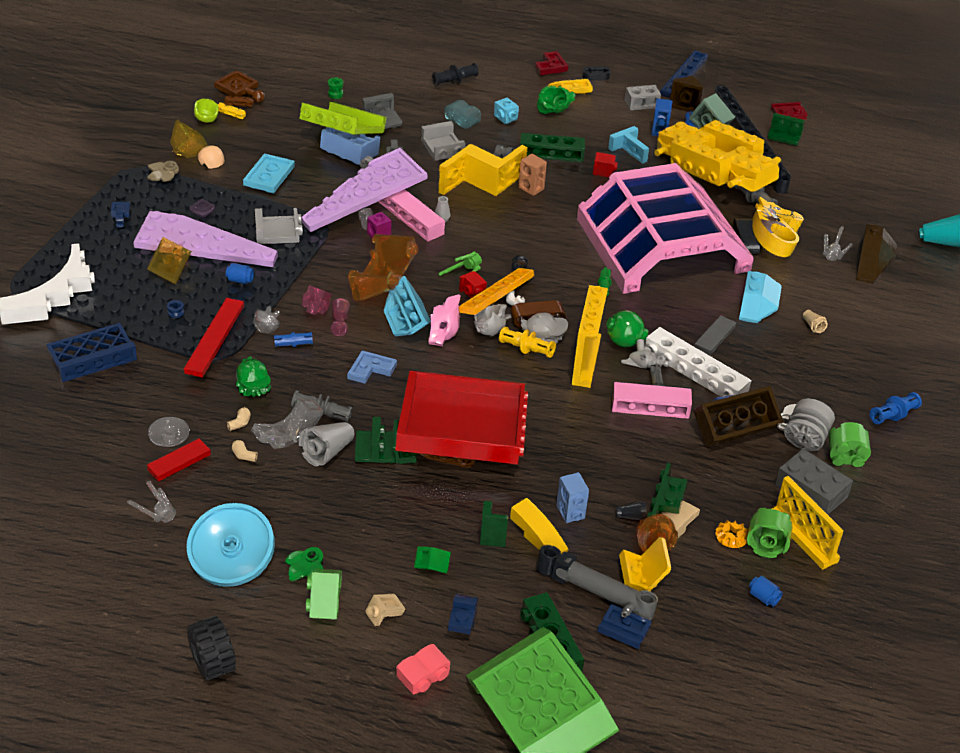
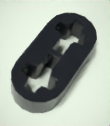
M585 67L582 77L588 80L610 79L611 69L608 67Z

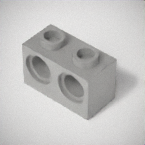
M656 85L626 87L625 102L629 110L655 108L656 100L661 98Z

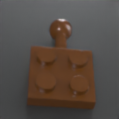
M237 70L214 82L215 88L232 97H241L249 94L255 102H262L265 98L263 91L254 90L259 87L258 81Z

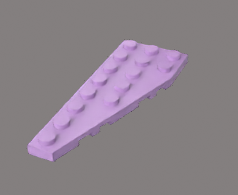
M398 148L370 161L368 167L358 171L357 176L349 178L333 191L331 197L323 199V203L320 206L313 207L302 216V223L312 232L428 179L427 173L401 148Z
M150 211L134 240V248L268 267L274 266L278 256L277 250L184 215Z

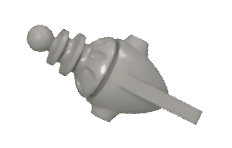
M637 340V351L631 353L628 359L621 361L622 364L639 368H651L654 365H659L660 367L662 365L665 367L669 366L668 361H663V358L660 359L659 356L656 358L655 354L651 353L649 347H644V340Z

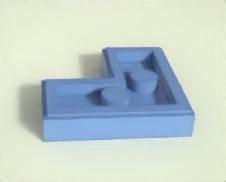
M362 350L348 372L347 379L365 384L372 372L390 377L397 366V360Z

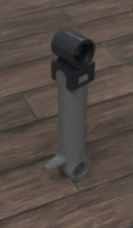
M543 545L540 548L536 569L541 574L552 575V579L562 584H565L567 581L623 607L621 616L624 618L634 613L648 620L653 619L658 603V597L653 592L647 590L638 591L577 562L578 557L566 551L561 554V551L555 546Z

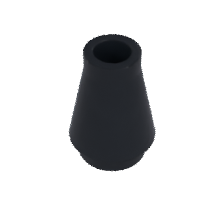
M639 500L617 506V517L642 521V519L647 518L646 502H640Z

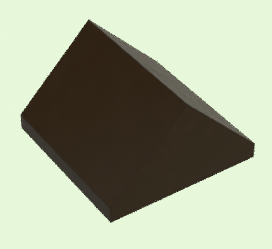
M693 75L673 80L670 96L672 108L694 112L700 105L704 86Z

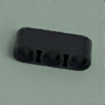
M734 218L733 230L752 255H758L760 243L753 231V220Z

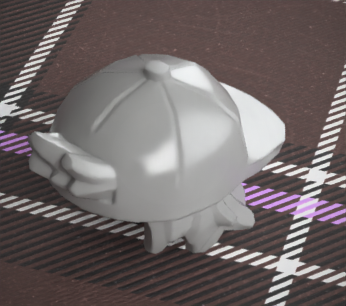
M489 305L474 315V324L477 332L490 336L500 333L501 329L505 327L506 320L511 318L510 314H505L507 305Z
M537 313L530 317L528 321L521 319V327L523 331L529 330L530 334L536 332V337L544 341L558 343V340H562L563 334L568 329V322L564 318H554L550 313Z

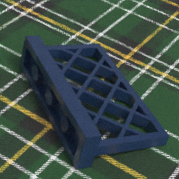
M121 323L46 344L47 350L59 371L62 382L137 360L136 346L133 341H130ZM114 331L120 332L117 336L110 334ZM94 337H101L99 341L91 340ZM106 339L113 340V343L107 344L104 343V341ZM76 342L83 343L80 347L73 345ZM88 344L95 346L93 350L86 349L85 347ZM59 347L64 348L62 352L53 350ZM69 350L76 351L74 356L66 353Z

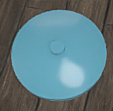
M241 503L219 505L204 513L193 525L187 540V554L195 572L205 581L224 587L238 586L260 575L272 559L275 548V537L268 519L256 508Z

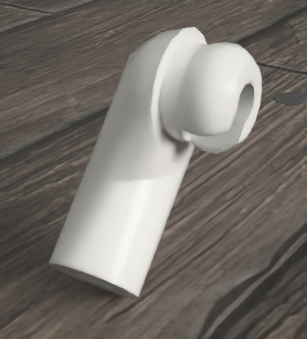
M514 290L506 294V302L512 306L518 303H525V299L523 297L520 298L521 296L515 297Z

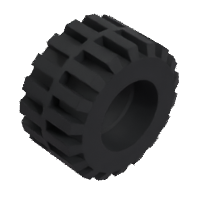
M216 615L188 625V641L194 660L201 675L207 681L235 671L236 658L230 637L223 622Z

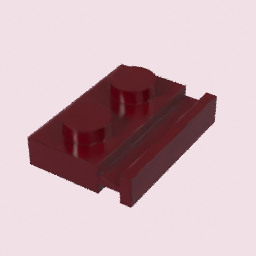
M801 102L771 104L770 109L773 110V114H782L802 120L807 119V112L801 106Z

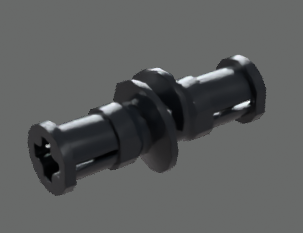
M476 63L459 68L456 65H451L449 70L444 72H433L432 81L435 86L443 82L454 84L455 80L460 84L461 79L469 76H478L479 69Z

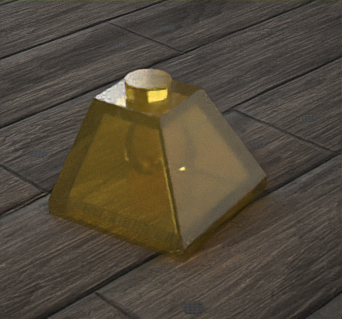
M178 119L175 121L170 141L174 148V153L186 158L198 156V153L208 146L203 136Z
M162 237L147 269L176 284L192 251L175 241Z

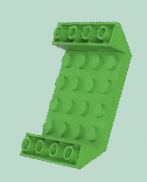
M544 627L466 675L477 694L480 693L520 753H586L619 731L597 692L554 634Z

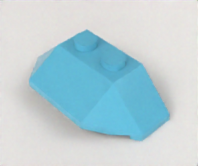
M748 271L739 320L758 323L761 319L776 312L779 306L782 286L767 274Z
M405 276L389 286L384 313L395 336L414 334L431 323L420 297Z

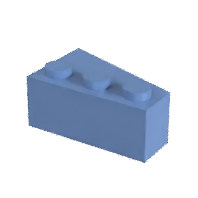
M327 127L322 130L320 148L328 153L336 154L342 159H348L354 164L360 165V161L366 156L373 158L379 154L380 137L370 138L366 137V134L354 135Z

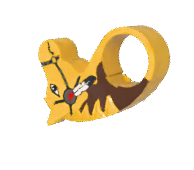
M759 197V204L756 203L755 205L757 210L754 213L752 224L755 237L770 253L780 257L791 256L799 241L797 231L804 220L803 217L797 212L785 210L775 203L767 202L762 197Z

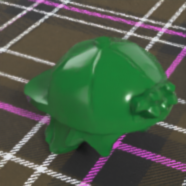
M551 85L549 87L545 86L540 91V94H538V111L542 114L551 112L561 113L575 100L576 94L569 92L561 86L558 88Z
M251 356L243 359L236 370V386L239 388V393H243L244 396L248 397L250 395L260 397L261 394L269 392L271 389V379L266 366L262 362L252 359Z

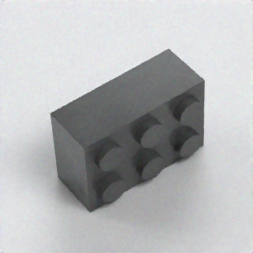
M802 449L779 468L775 485L781 488L783 479L789 476L828 515L848 498L853 480L805 449Z

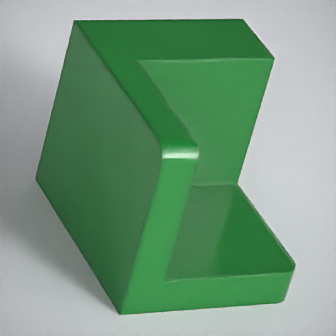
M418 546L414 568L447 573L451 552L434 547Z

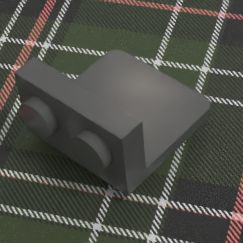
M392 93L362 98L363 111L387 117L385 129L396 128L402 125V120L394 110V95Z

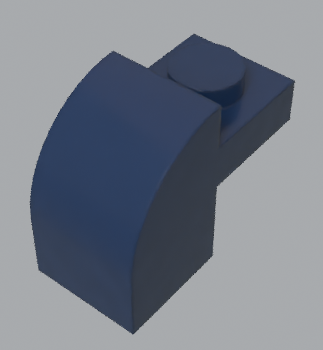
M455 594L448 631L465 634L471 633L478 611V597Z

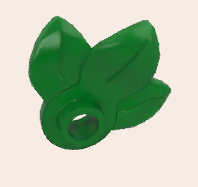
M310 547L305 551H295L288 555L285 562L291 565L289 568L290 581H295L305 576L308 578L315 569H323L321 563L324 556L319 548Z

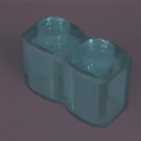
M457 100L445 107V117L449 121L456 122L460 127L467 129L480 122L481 111L474 106H469L463 100Z

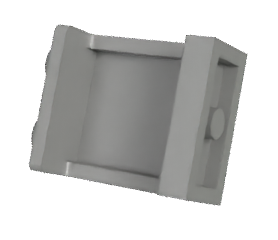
M452 121L421 127V140L435 161L451 158L465 148V141H459L453 133L454 124Z
M294 208L293 216L262 217V209H255L258 244L299 242V235H303L301 214L297 213V208Z

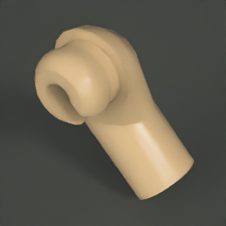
M248 408L239 409L237 418L227 422L229 431L239 429L248 424L251 416Z

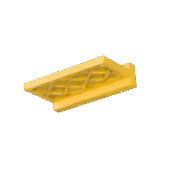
M789 476L785 477L782 482L777 505L772 509L790 515L793 526L791 538L822 570L838 563L840 556L837 554L843 530ZM793 500H795L798 510H796ZM806 513L809 514L811 523H809V520H808V517H807V514H806ZM820 527L823 528L825 537H823ZM830 529L835 533L834 537H832Z

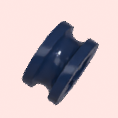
M172 300L168 302L167 313L170 317L178 318L183 316L184 304L182 301Z

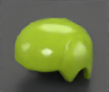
M200 99L195 103L194 115L201 122H213L218 116V105L212 100Z

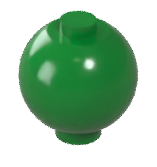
M624 310L617 312L608 319L606 324L610 339L620 347H632L637 344V340H644L645 342L648 336V329L644 328L642 318L633 311Z

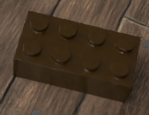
M771 386L704 403L693 410L706 447L774 429L784 422Z

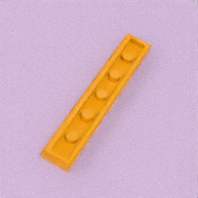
M516 269L460 305L459 313L476 315L534 277V270Z

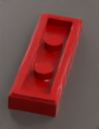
M197 439L147 464V470L159 482L211 455V450L200 439Z

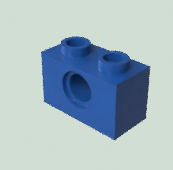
M656 100L652 135L658 136V132L669 127L672 100Z

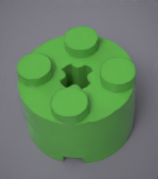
M847 422L841 424V427L837 429L834 427L830 430L828 440L830 457L833 460V464L836 466L850 464L854 467L863 466L871 455L867 429H863L861 424Z
M760 508L752 516L747 543L749 546L751 545L757 555L774 558L777 557V554H784L788 551L793 528L790 515L774 509Z

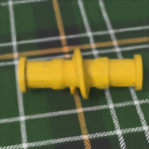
M503 327L499 334V342H507L513 344V346L520 347L521 352L524 354L533 351L545 354L546 357L551 358L556 349L554 341H544L536 337V332L530 334L527 329L521 333L509 330L508 327Z

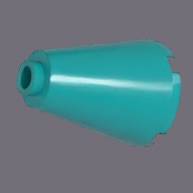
M960 214L923 224L922 228H919V238H923L924 242L960 247Z

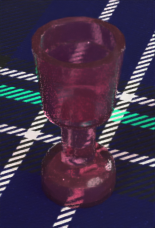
M342 298L335 299L332 302L333 318L336 321L331 325V332L336 336L345 335L348 329L344 320L347 319L350 304Z

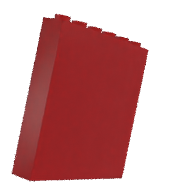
M409 371L397 430L396 451L518 464L519 456L523 457L528 399L525 383Z

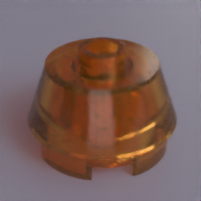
M656 514L642 519L637 525L636 538L644 552L659 537L665 538L667 550L675 547L678 540V531L669 517Z

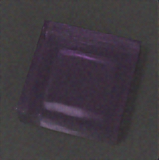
M203 199L190 206V212L202 218L215 210V205Z

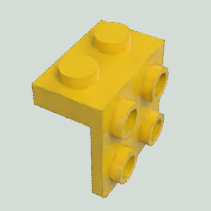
M659 537L642 556L626 550L619 554L624 584L638 591H651L671 570L666 541L662 537Z

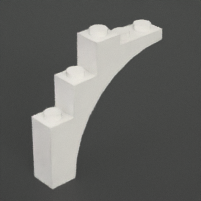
M72 244L68 262L51 280L30 291L0 298V318L2 324L47 320L51 307L71 305L70 297H73V293L92 291L91 283H95L94 272H90L89 265H85V262H83L85 261L84 250L80 251L79 244Z

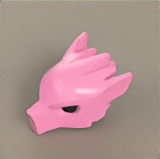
M461 295L450 296L443 305L434 307L433 314H431L430 345L442 347L445 340H450L458 332L460 325L458 304Z

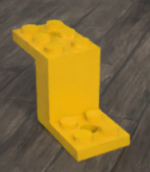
M469 144L440 165L439 193L445 195L457 185L466 181L497 196L519 179L520 162L527 156V147L521 145L502 159Z

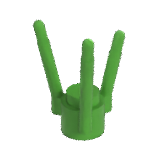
M474 251L455 258V261H464L439 273V276L463 265L467 269H473L472 271L477 272L481 269L479 266L482 263L481 256Z

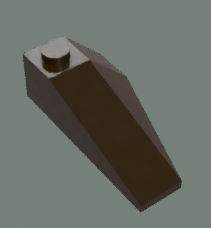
M866 225L861 245L857 281L874 284L882 274L883 269L889 265L891 259H894L897 244L884 227Z

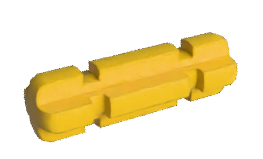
M222 102L217 104L218 111L221 113L224 112V114L241 120L246 117L244 110L233 106H226Z

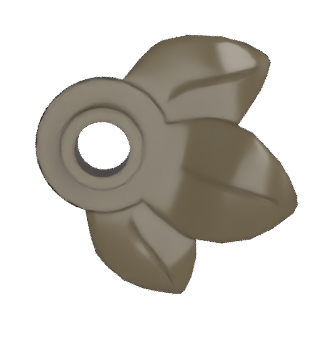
M174 161L149 164L148 167L153 172L147 178L152 181H169L179 172V167Z

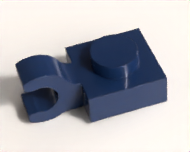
M112 202L111 217H115L116 227H124V217H129L130 202Z

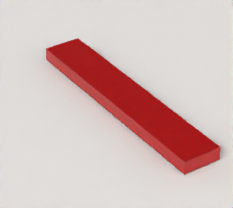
M230 298L225 299L184 367V374L203 378L244 308V301Z

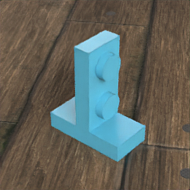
M635 126L610 135L609 150L615 151L623 148L641 163H645L648 160L649 148L637 139L638 128Z

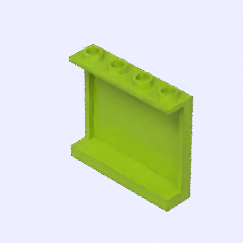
M330 102L329 110L302 103L299 119L355 135L384 133L387 117Z

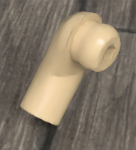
M241 440L233 442L232 450L238 459L252 462L257 461L258 452L247 451L245 443Z

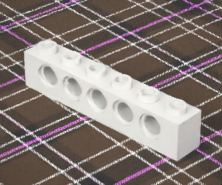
M661 327L646 337L645 347H649L651 353L653 352L656 358L659 356L660 359L663 358V361H668L670 367L715 394L723 397L749 392L751 384L749 378Z

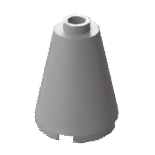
M341 422L308 427L302 430L299 435V447H303V457L313 466L325 465L354 439V429L349 423Z

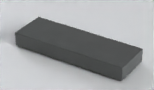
M720 315L698 339L694 347L710 356L735 329L737 322Z

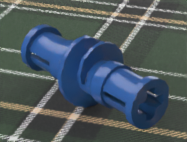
M911 392L906 397L901 398L891 396L882 407L872 408L869 415L875 424H881L886 419L898 421L901 418H905L910 409L919 408L922 400L915 392Z

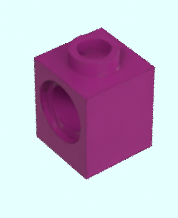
M383 212L367 217V234L376 243L390 238L391 220Z

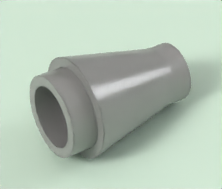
M440 196L435 213L443 218L445 222L449 220L451 213L448 198Z

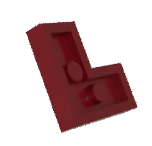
M558 51L546 52L543 54L545 61L535 62V69L540 75L566 72L569 67Z

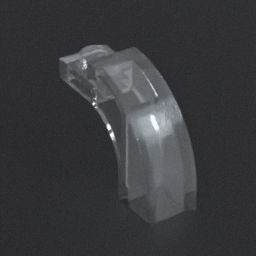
M298 399L293 410L285 419L275 424L254 423L251 431L260 442L269 443L273 449L288 447L299 441V435L302 430L316 426L324 410L313 399Z

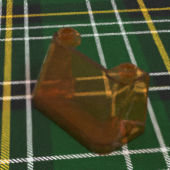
M375 234L373 236L372 242H375V249L370 251L372 257L370 263L363 273L351 270L348 274L355 301L364 302L389 292L398 285L409 264L418 253L415 237Z

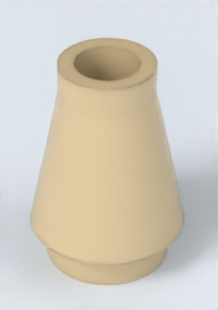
M811 310L803 313V318L813 332L822 333L826 330L828 323L825 317Z

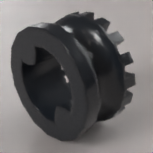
M522 255L515 256L512 259L511 267L514 271L518 268L527 269L528 260Z

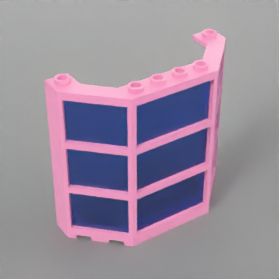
M676 163L615 172L609 177L610 180L603 186L600 185L591 193L592 197L586 202L583 201L578 206V222L607 269L611 270V275L623 294L639 291L641 278L660 260L725 249L736 258L735 274L751 271L754 259L752 254L704 188Z

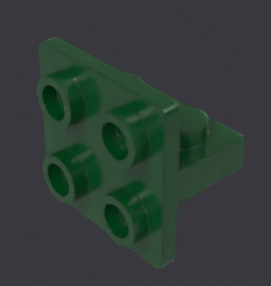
M774 113L767 138L773 141L785 142L789 145H798L804 131L805 120Z
M373 417L372 431L356 432V462L395 463L393 432L384 431L385 425H381V417Z

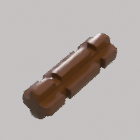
M226 96L224 103L227 106L252 107L254 101L248 97Z

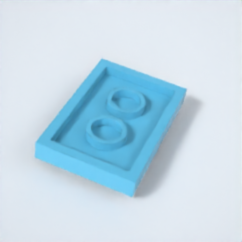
M264 153L243 179V185L275 193L295 167V161Z

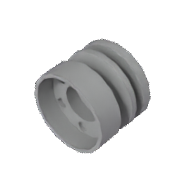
M809 398L802 399L797 402L784 429L785 437L795 447L805 449L806 451H817L822 448L834 423V413L823 402Z

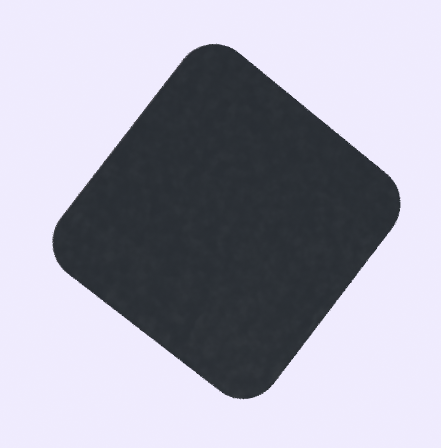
M146 165L120 170L11 280L10 289L12 296L43 285L64 268L71 255L72 244H79L80 251L84 250L85 261L83 262H85V265H89L90 272H94L95 283H91L92 291L73 293V297H70L71 305L51 307V311L48 314L95 329L121 323L130 340L190 358L225 299L230 298L244 301V308L213 361L229 358L244 348L327 241L329 229L328 225H325L310 232L301 220L303 235H299V242L261 244L277 250L278 256L273 267L134 248V240L150 211L184 215L257 243L255 209H262V217L294 215V207L180 174H175L173 179L166 182L162 180H149L147 176L153 171ZM112 202H130L129 217H124V227H116L115 217H111ZM297 208V213L301 214V217L308 212ZM231 263L250 266V268L254 269L253 281L247 284L229 281L228 277H226V269ZM172 300L182 301L184 304L183 316L178 318L170 317L167 313L168 302ZM119 331L111 332V334L115 335L120 333Z

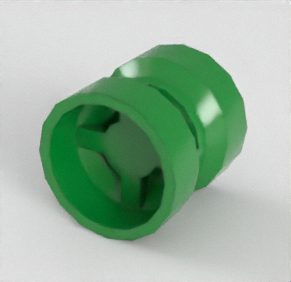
M341 78L329 79L328 96L332 99L342 98L343 80Z

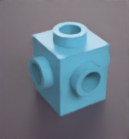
M509 98L495 102L494 116L503 123L507 124L518 119L519 106Z

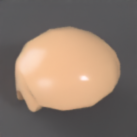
M206 146L198 153L200 164L203 165L204 163L210 169L217 168L225 162L221 149L216 146Z

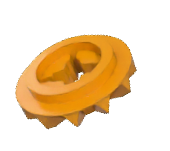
M726 520L725 523L719 524L715 534L721 544L730 548H739L747 544L749 529L744 528V524H737L736 520L733 523Z

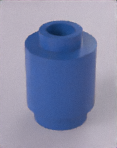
M231 263L226 269V277L232 282L251 283L254 277V269L247 265Z
M764 576L755 577L749 585L751 589L750 594L766 605L770 604L774 607L783 595L780 587Z

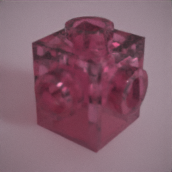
M309 285L307 292L303 295L301 306L307 308L306 312L316 316L318 312L325 314V311L330 306L332 294Z

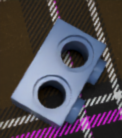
M579 472L562 476L559 480L556 506L566 523L584 519L586 515L589 489Z

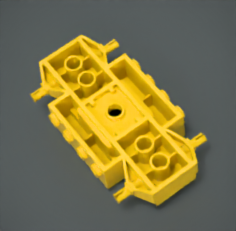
M711 121L700 129L689 126L684 122H677L675 125L658 132L657 150L654 151L656 156L661 154L671 156V164L676 163L683 171L720 186L727 182L730 188L738 185L755 192L779 179L778 163L781 162V159L778 156L773 159L763 156V139L745 133L743 130L735 129L730 125L720 123V121Z

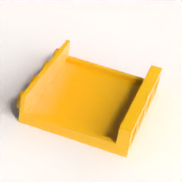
M589 285L578 332L572 385L591 388L601 340L599 328L608 288Z

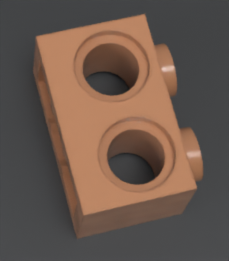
M533 154L523 158L520 162L519 188L533 196L544 190L547 162Z

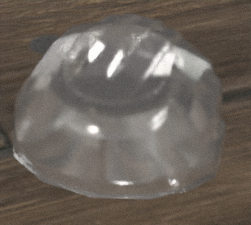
M268 306L265 311L257 309L253 316V324L261 333L270 334L281 324L276 319L280 312L275 311L272 313L271 306Z

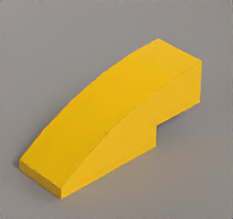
M528 498L511 507L510 519L524 530V537L537 549L540 550L543 545H552L557 547L561 554L564 551L568 552V547L554 526Z

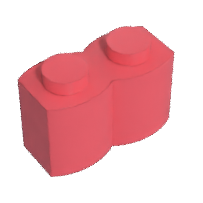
M430 644L421 649L416 655L410 656L399 663L396 669V676L412 694L422 693L430 687L431 683L438 680L442 681L448 676L450 661L434 644Z

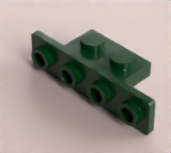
M667 463L665 470H661V484L657 483L655 494L657 497H653L651 504L652 512H648L647 524H650V532L652 533L655 532L661 511L679 514L687 488V479L671 477V463Z

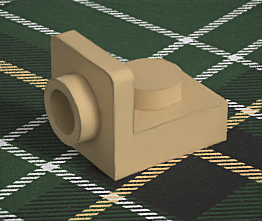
M395 594L374 595L366 609V614L374 626H379L384 617L402 616L405 608Z

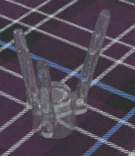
M843 226L840 227L835 242L829 246L828 234L824 235L823 255H826L827 259L831 261L841 260L843 255L853 245L850 243L841 252V247L838 243L844 228Z
M147 481V485L159 501L154 507L155 513L132 500L127 501L128 504L149 515L156 522L160 520L165 523L169 522L176 515V510L171 505L162 488H158L157 491L150 481Z

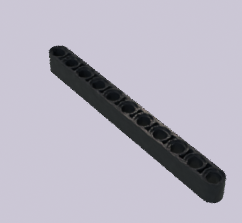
M716 86L714 94L716 93L735 116L729 125L763 139V156L775 158L776 154L730 90L725 86ZM780 162L778 163L779 179L770 183L775 192L785 194L789 189L791 175Z

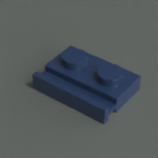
M611 604L601 624H599L597 632L639 649L641 642H643L651 627L652 621L634 613L624 618L621 616L623 609Z

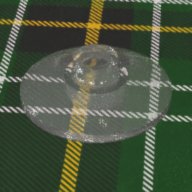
M177 417L160 418L154 421L148 429L149 439L154 444L163 447L181 444L189 435L188 424Z

